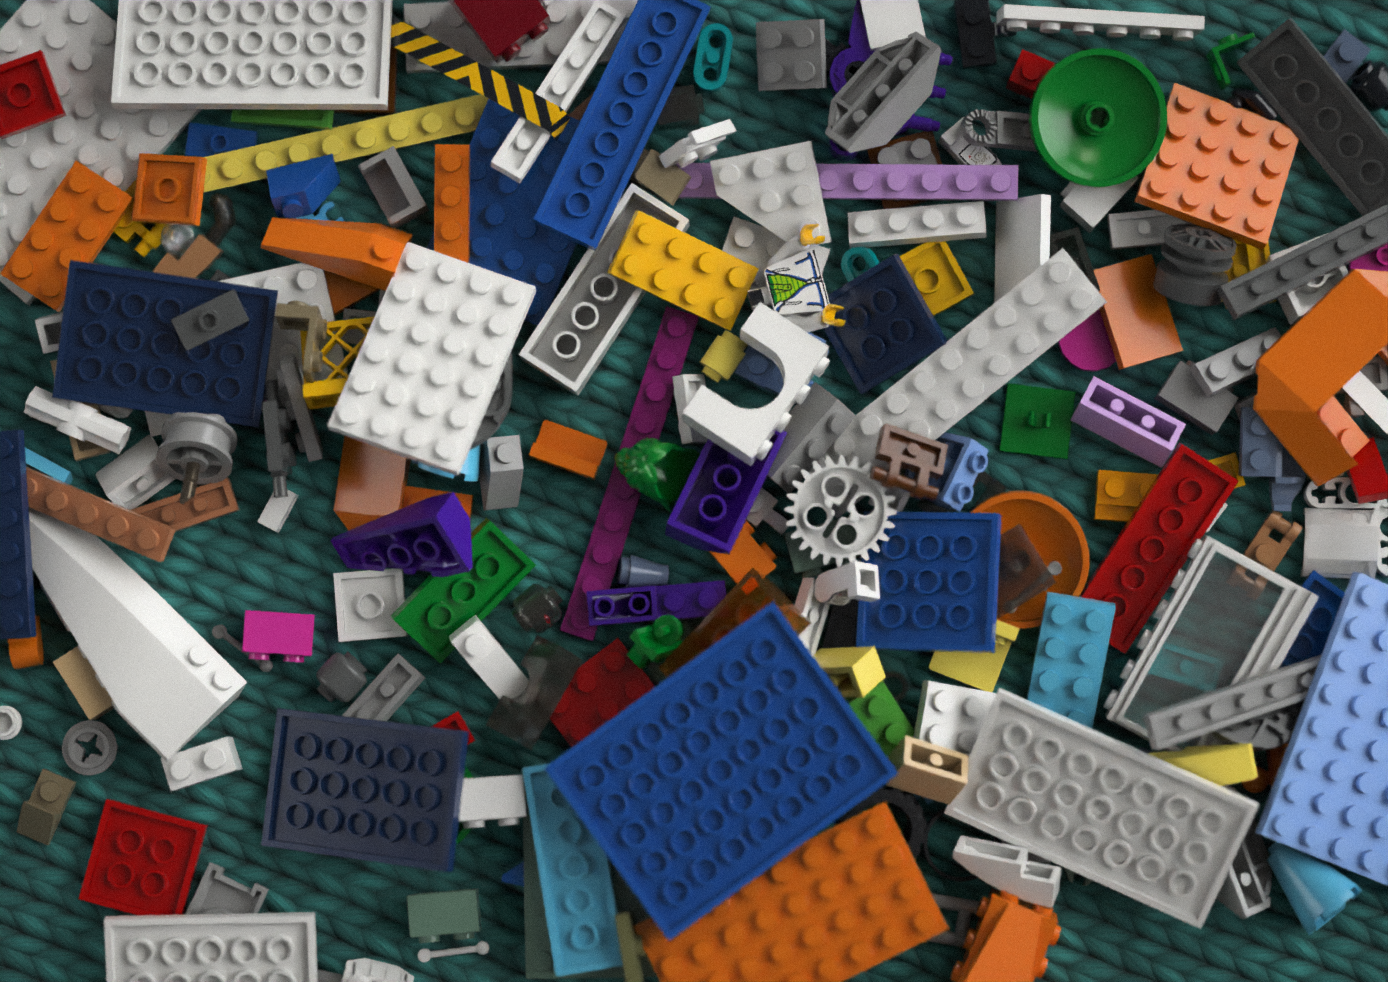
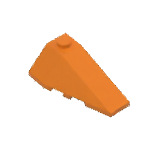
M272 217L260 248L386 291L391 278L395 275L407 242H411L413 234L381 223Z

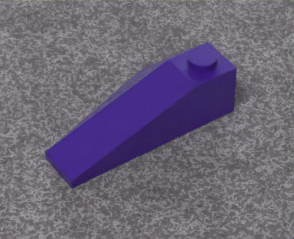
M454 492L426 498L331 539L332 545L346 567L352 569L384 571L387 567L403 569L404 574L414 575L418 570L431 572L434 577H447L469 572L473 567L470 518Z

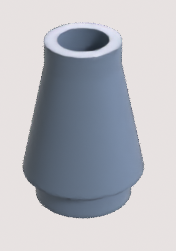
M629 554L628 557H620L617 582L618 584H624L626 588L667 585L669 566Z

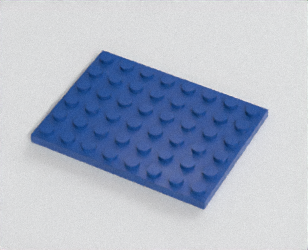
M774 602L763 608L545 767L547 773L669 941L899 774Z

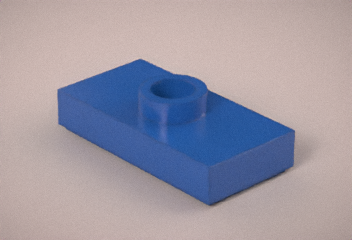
M190 122L185 156L207 157L257 145L258 133L257 131Z

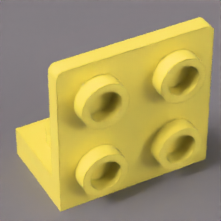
M996 620L995 653L934 652L928 668L931 671L980 690L993 692L1011 643L1015 642L1020 628Z

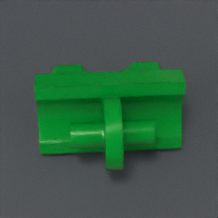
M663 615L657 618L654 624L634 630L629 638L635 644L627 653V656L641 669L647 667L651 661L659 663L668 656L682 652L688 644L684 640H680L682 636L680 621L673 615Z

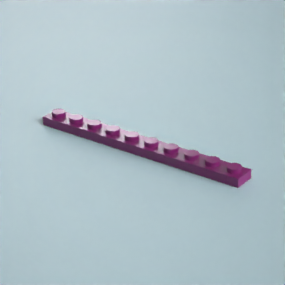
M666 306L619 451L625 447L632 448L633 445L645 438L660 439L674 396L672 377L681 375L699 320L698 316ZM616 462L560 631L591 641L594 640L598 625L589 626L587 591L611 588L642 494L627 484L626 478L616 467Z

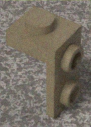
M289 301L287 304L277 303L275 317L280 329L308 331L303 373L307 382H314L315 373L321 372L323 354L322 351H319L320 339L325 340L327 320L322 318L318 306H308L301 301Z

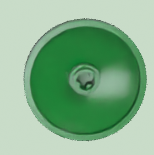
M1104 48L1088 49L1070 54L1061 59L1041 78L1033 93L1030 104L1029 128L1033 144L1039 156L1054 173L1077 185L1107 187L1132 179L1153 161L1165 137L1167 107L1158 81L1140 61L1117 50Z

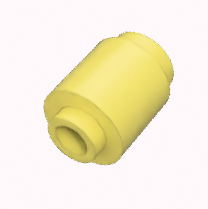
M725 330L721 336L717 335L700 360V363L704 366L701 372L717 383L721 378L728 381L746 355L744 350L748 345L733 333Z

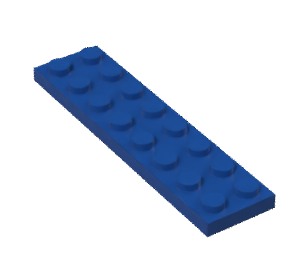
M638 0L533 218L534 223L596 251L708 16L711 6L698 0Z

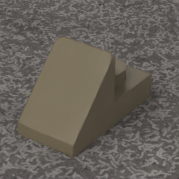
M644 149L629 181L673 206L690 181L691 176L676 165L665 168L658 157L661 154L653 149L650 151Z
M46 768L42 769L30 799L23 801L17 832L43 844L50 845L76 785V781Z

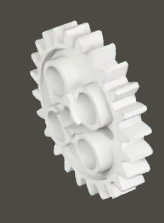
M840 455L838 464L833 465L831 458L826 456L825 467L823 468L816 461L812 462L814 473L810 474L802 469L801 474L805 481L801 483L793 480L792 484L798 489L797 494L788 493L786 497L794 501V506L784 508V511L794 514V518L786 522L787 526H796L797 528L790 536L791 539L802 537L803 542L799 549L804 550L809 546L813 548L810 554L812 560L819 553L823 554L824 565H827L831 557H835L837 567L842 565L843 558L848 557L850 563L856 561L855 555L858 554L865 561L869 560L867 549L871 548L879 553L880 548L876 541L878 539L889 541L883 530L884 528L895 527L893 523L887 521V516L897 514L896 510L887 508V504L896 499L895 496H885L884 491L887 488L879 485L877 481L870 479L869 470L871 463L868 462L861 469L858 467V457H854L850 465L845 462L844 455ZM831 477L840 478L844 483V492L838 497H831L825 491V483ZM857 484L858 489L846 507V510L850 513L849 517L839 518L829 537L824 538L823 532L835 514L831 509L832 505H840L851 486ZM861 495L869 496L874 502L873 511L868 515H861L855 509L854 503ZM815 506L821 507L826 512V521L819 527L811 526L807 521L808 511ZM848 524L855 529L856 538L851 544L843 545L838 541L836 533L840 526Z

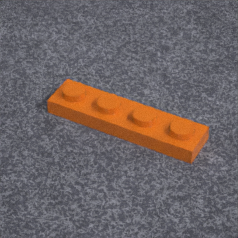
M435 144L434 251L470 263V145Z

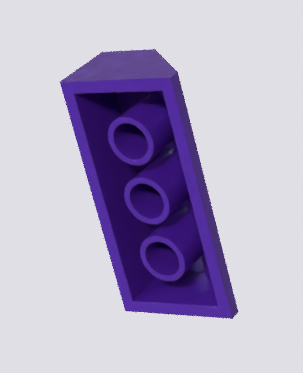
M776 430L769 440L773 443L771 449L762 461L757 458L752 466H749L710 439H707L666 523L665 535L698 550L730 554L787 432L782 431L780 433Z

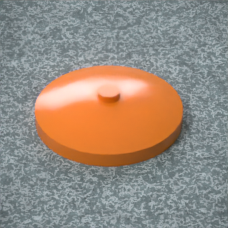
M1009 491L982 501L969 512L999 513L1002 515L996 620L1020 629L1038 627L1041 624L1047 591L1080 596L1089 573V548L1079 522L1066 507L1051 497L1040 493ZM1058 561L1061 564L1062 570L1060 574L1051 575L1017 605V610L1014 613L1005 612L1004 603L1016 598L1047 571L1050 562Z

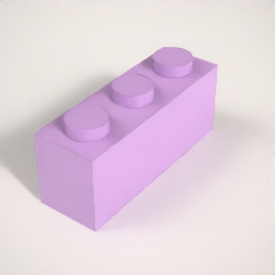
M1095 376L1092 378L1071 418V421L1161 468L1173 451L1186 425Z

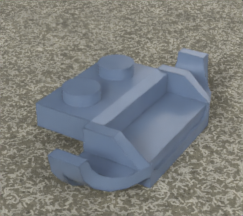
M1241 407L1238 475L1269 477V496L1272 509L1274 511H1291L1292 502L1301 490L1306 474L1253 410V407Z

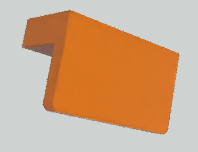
M544 420L536 443L533 442L529 456L532 459L595 481L607 448V442L563 425Z

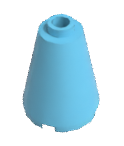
M1275 842L1267 850L1271 854L1267 862L1308 935L1324 926L1345 908L1348 900H1354L1362 892L1357 884L1322 859L1279 842Z

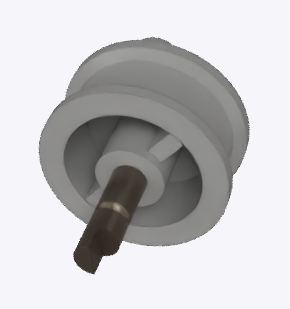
M176 412L164 422L161 431L164 442L157 450L156 460L165 473L183 481L179 500L181 504L195 496L197 484L217 483L230 475L233 467L230 455L236 449L237 435L233 428L225 422L224 417L218 414L207 415L194 412Z

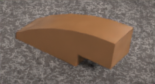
M199 234L180 259L167 252L152 272L198 278L212 266L224 251L203 234Z

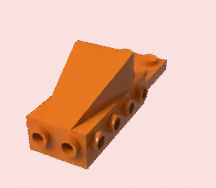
M991 888L988 898L983 896L980 900L975 915L980 918L975 930L971 928L968 930L963 943V948L967 950L962 962L956 961L950 975V980L954 982H1034L1036 977L1041 979L1048 964V959L1044 958L1049 945L1055 946L1061 932V927L1057 926V914L1053 912V908L1034 903L1031 904L1004 890L999 891Z

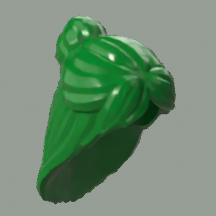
M645 438L633 445L632 448H622L616 453L614 460L616 467L624 475L627 484L631 488L661 503L672 513L700 453L694 449L682 448L675 443L661 442L656 438Z

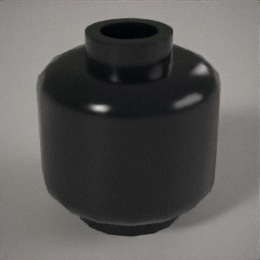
M1369 60L1359 66L1351 75L1352 83L1350 89L1367 110L1373 112L1382 108L1384 111H1387L1388 65L1382 61L1373 63Z

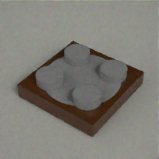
M933 131L915 133L890 140L883 146L866 149L870 164L942 165ZM881 200L883 209L910 207L932 200Z

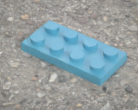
M1046 592L1026 700L1086 727L1093 728L1115 614V603Z

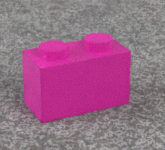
M245 610L242 652H249V659L269 660L270 654L284 655V662L304 663V656H312L315 615Z

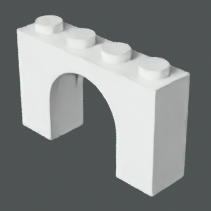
M759 302L742 326L740 340L771 359L777 365L783 378V388L778 397L764 407L743 409L734 406L701 385L682 412V422L749 466H752L757 458L761 461L765 458L773 445L769 441L776 430L781 433L792 417L788 413L795 403L798 405L803 403L811 390V387L807 386L814 375L820 377L830 362L826 358L829 346L761 302Z

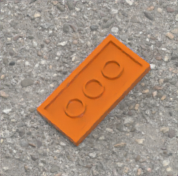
M75 161L0 274L57 312H60L65 302L70 260L93 263L134 202V198L80 162Z

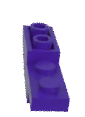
M725 580L587 591L589 626L655 622L657 618L663 615H673L678 620L728 615Z

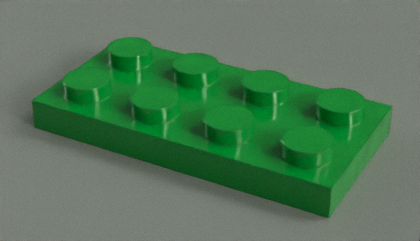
M487 517L471 532L472 569L469 572L447 577H434L431 573L391 615V618L439 663L456 648L451 643L449 635L475 614L482 621L536 566Z

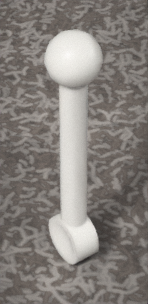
M481 941L475 946L435 951L423 948L418 952V959L421 962H428L434 957L475 952L485 955L489 951V945L487 942Z

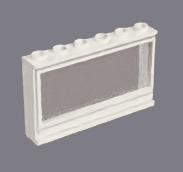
M1205 535L1202 541L1197 538L1188 552L1187 557L1192 560L1186 571L1179 569L1170 587L1175 589L1169 601L1162 599L1153 617L1157 618L1158 621L1153 630L1146 629L1137 644V647L1141 649L1135 661L1129 659L1123 668L1120 677L1124 681L1118 691L1112 689L1103 705L1104 708L1108 709L1105 714L1106 718L1150 742L1143 717L1144 714L1203 695L1208 690L1215 691L1279 669L1319 597L1208 535ZM1206 733L1162 749L1166 751H1182L1187 746L1225 745V743Z

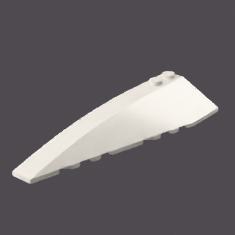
M29 507L32 569L40 581V587L67 631H71L79 644L78 649L84 659L87 658L96 672L95 677L101 687H105L112 699L111 703L117 713L167 762L239 697L247 681L148 583L96 535Z

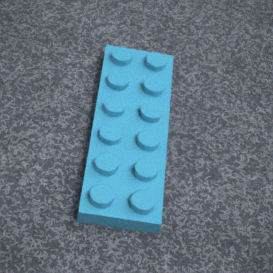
M551 763L522 768L556 977L623 966L615 915L618 913L609 857L545 770V767Z

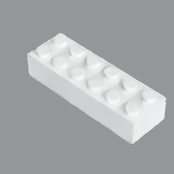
M633 183L630 184L620 199L596 251L588 248L519 353L521 360L577 396L646 293V291L607 273L635 210L654 217L682 232H686L689 228V219Z

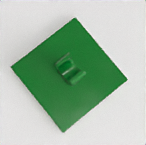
M1008 383L999 451L1068 459L1075 392Z

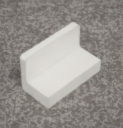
M147 435L96 473V477L105 494L114 504L129 510L135 509L175 480L158 465L156 455L159 446L151 435Z

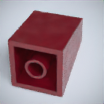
M448 0L497 64L503 59L505 62H508L515 58L522 51L521 45L529 39L536 41L549 30L547 26L551 23L549 14L538 0Z

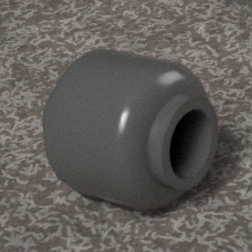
M347 651L345 654L336 652L316 672V678L320 682L317 690L331 703L335 699L347 703L366 684L367 678L364 673L367 669L350 652Z

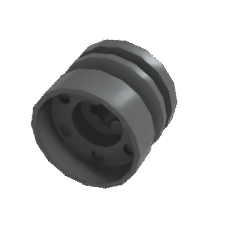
M1177 224L1169 226L1165 231V243L1161 248V253L1166 259H1162L1157 264L1153 281L1154 289L1172 300L1197 306L1220 304L1222 299L1217 290L1220 286L1228 283V275L1224 271H1228L1232 267V256L1235 255L1237 248L1236 241L1197 225Z

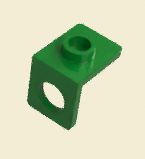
M1254 32L1239 38L1236 33L1218 40L1219 46L1211 48L1206 55L1221 90L1226 89L1231 81L1220 55L1250 44L1256 37Z

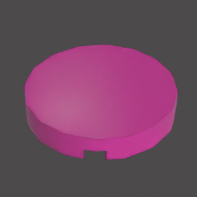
M1099 309L1057 342L1061 354L1066 361L1081 371L1097 372L1109 368L1116 362Z

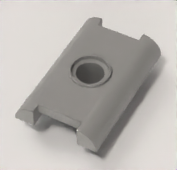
M209 862L185 915L258 913L269 889L259 883H255L253 888H250L224 876L223 873L226 868Z

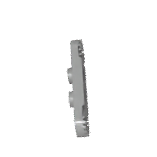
M976 109L966 115L961 122L960 130L963 138L974 146L1037 152L1031 138L1029 114ZM973 120H979L985 125V135L978 136L977 133L974 134L975 131L971 130Z

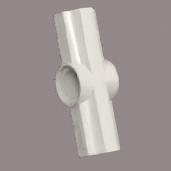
M37 386L30 392L23 412L28 414V416L57 427L56 430L83 442L85 440L90 441L117 454H120L125 447L131 427L126 426V424L98 413V410L78 401L53 398V393Z

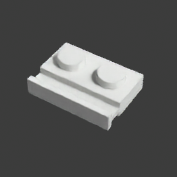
M728 119L688 133L689 137L679 140L658 157L665 168L676 164L683 168L698 158L700 161H703L717 153L716 146L726 139V135L732 134L737 130L731 120Z

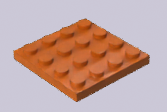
M1174 83L1166 102L1167 128L1163 143L1153 161L1144 170L1134 202L1263 250L1271 233L1299 138L1286 124L1275 120H1268L1257 113L1243 108H1235L1230 103Z

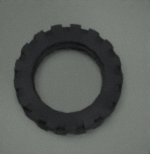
M886 783L833 821L834 826L858 815L867 806L886 801L899 806L905 813L907 824L903 838L912 856L916 858L921 851L920 845L925 843L926 833L924 831L927 828L926 818L914 795L887 786Z

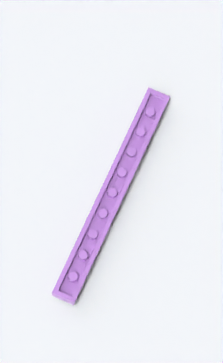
M691 163L683 168L677 164V167L691 176L690 181L679 198L722 199L716 195L710 163ZM816 164L823 199L1018 201V165Z

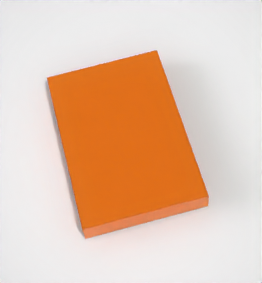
M1152 254L1095 269L1087 273L1090 282L1107 301L1099 310L1119 370L1183 351L1166 296L1160 294L1153 286L1156 266Z

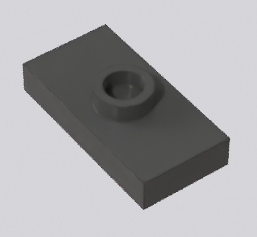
M232 289L171 319V322L186 351L250 319L235 289Z

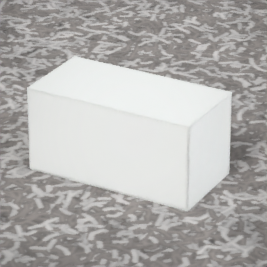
M287 489L288 497L274 498L273 491L257 522L279 533L299 495Z

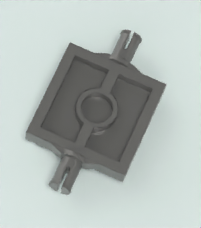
M268 380L265 382V402H262L268 470L271 472L270 476L273 479L274 498L288 497L286 476L292 475V466L297 465L295 446H290L288 433L293 432L294 426L293 421L289 418L286 407L279 400L278 381Z

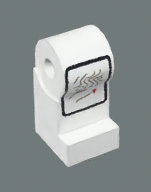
M963 118L940 137L939 143L959 165H1002L997 156L988 147L974 146L963 138L960 130Z
M854 561L820 574L814 584L816 599L822 603L846 606L852 599L867 602L880 599L878 565Z

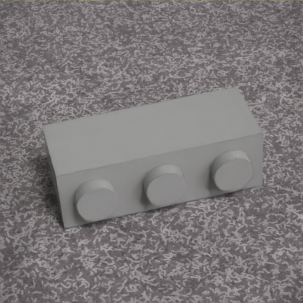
M816 382L811 386V390L801 405L796 404L789 412L792 417L783 430L787 432V435L767 475L770 480L787 493H791L796 488L792 484L793 480L801 482L804 478L801 470L804 469L809 472L813 468L812 462H818L856 417L839 399Z

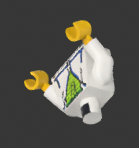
M819 224L804 225L800 234L785 243L768 261L767 268L763 270L766 286L747 291L752 310L756 308L759 302L766 306L772 305L773 311L807 333L826 328L829 325L842 327L845 324V320L834 318L835 313L838 310H843L844 307L829 303L815 247L809 248L810 245L821 244L825 241V236L812 237L813 229L818 227Z

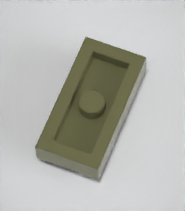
M632 911L617 913L615 921L626 982L644 981L640 957L645 956L642 935H636L633 927L635 923Z

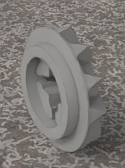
M93 720L82 721L72 726L66 733L62 743V753L65 762L72 770L82 775H96L106 771L115 761L118 749L114 732L104 723ZM98 735L95 746L103 754H90L83 761L86 749L82 747V744L78 743V740L90 742Z

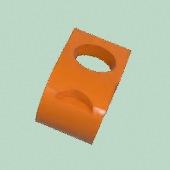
M35 616L36 637L7 639L11 664L15 670L43 665L44 650L39 616Z

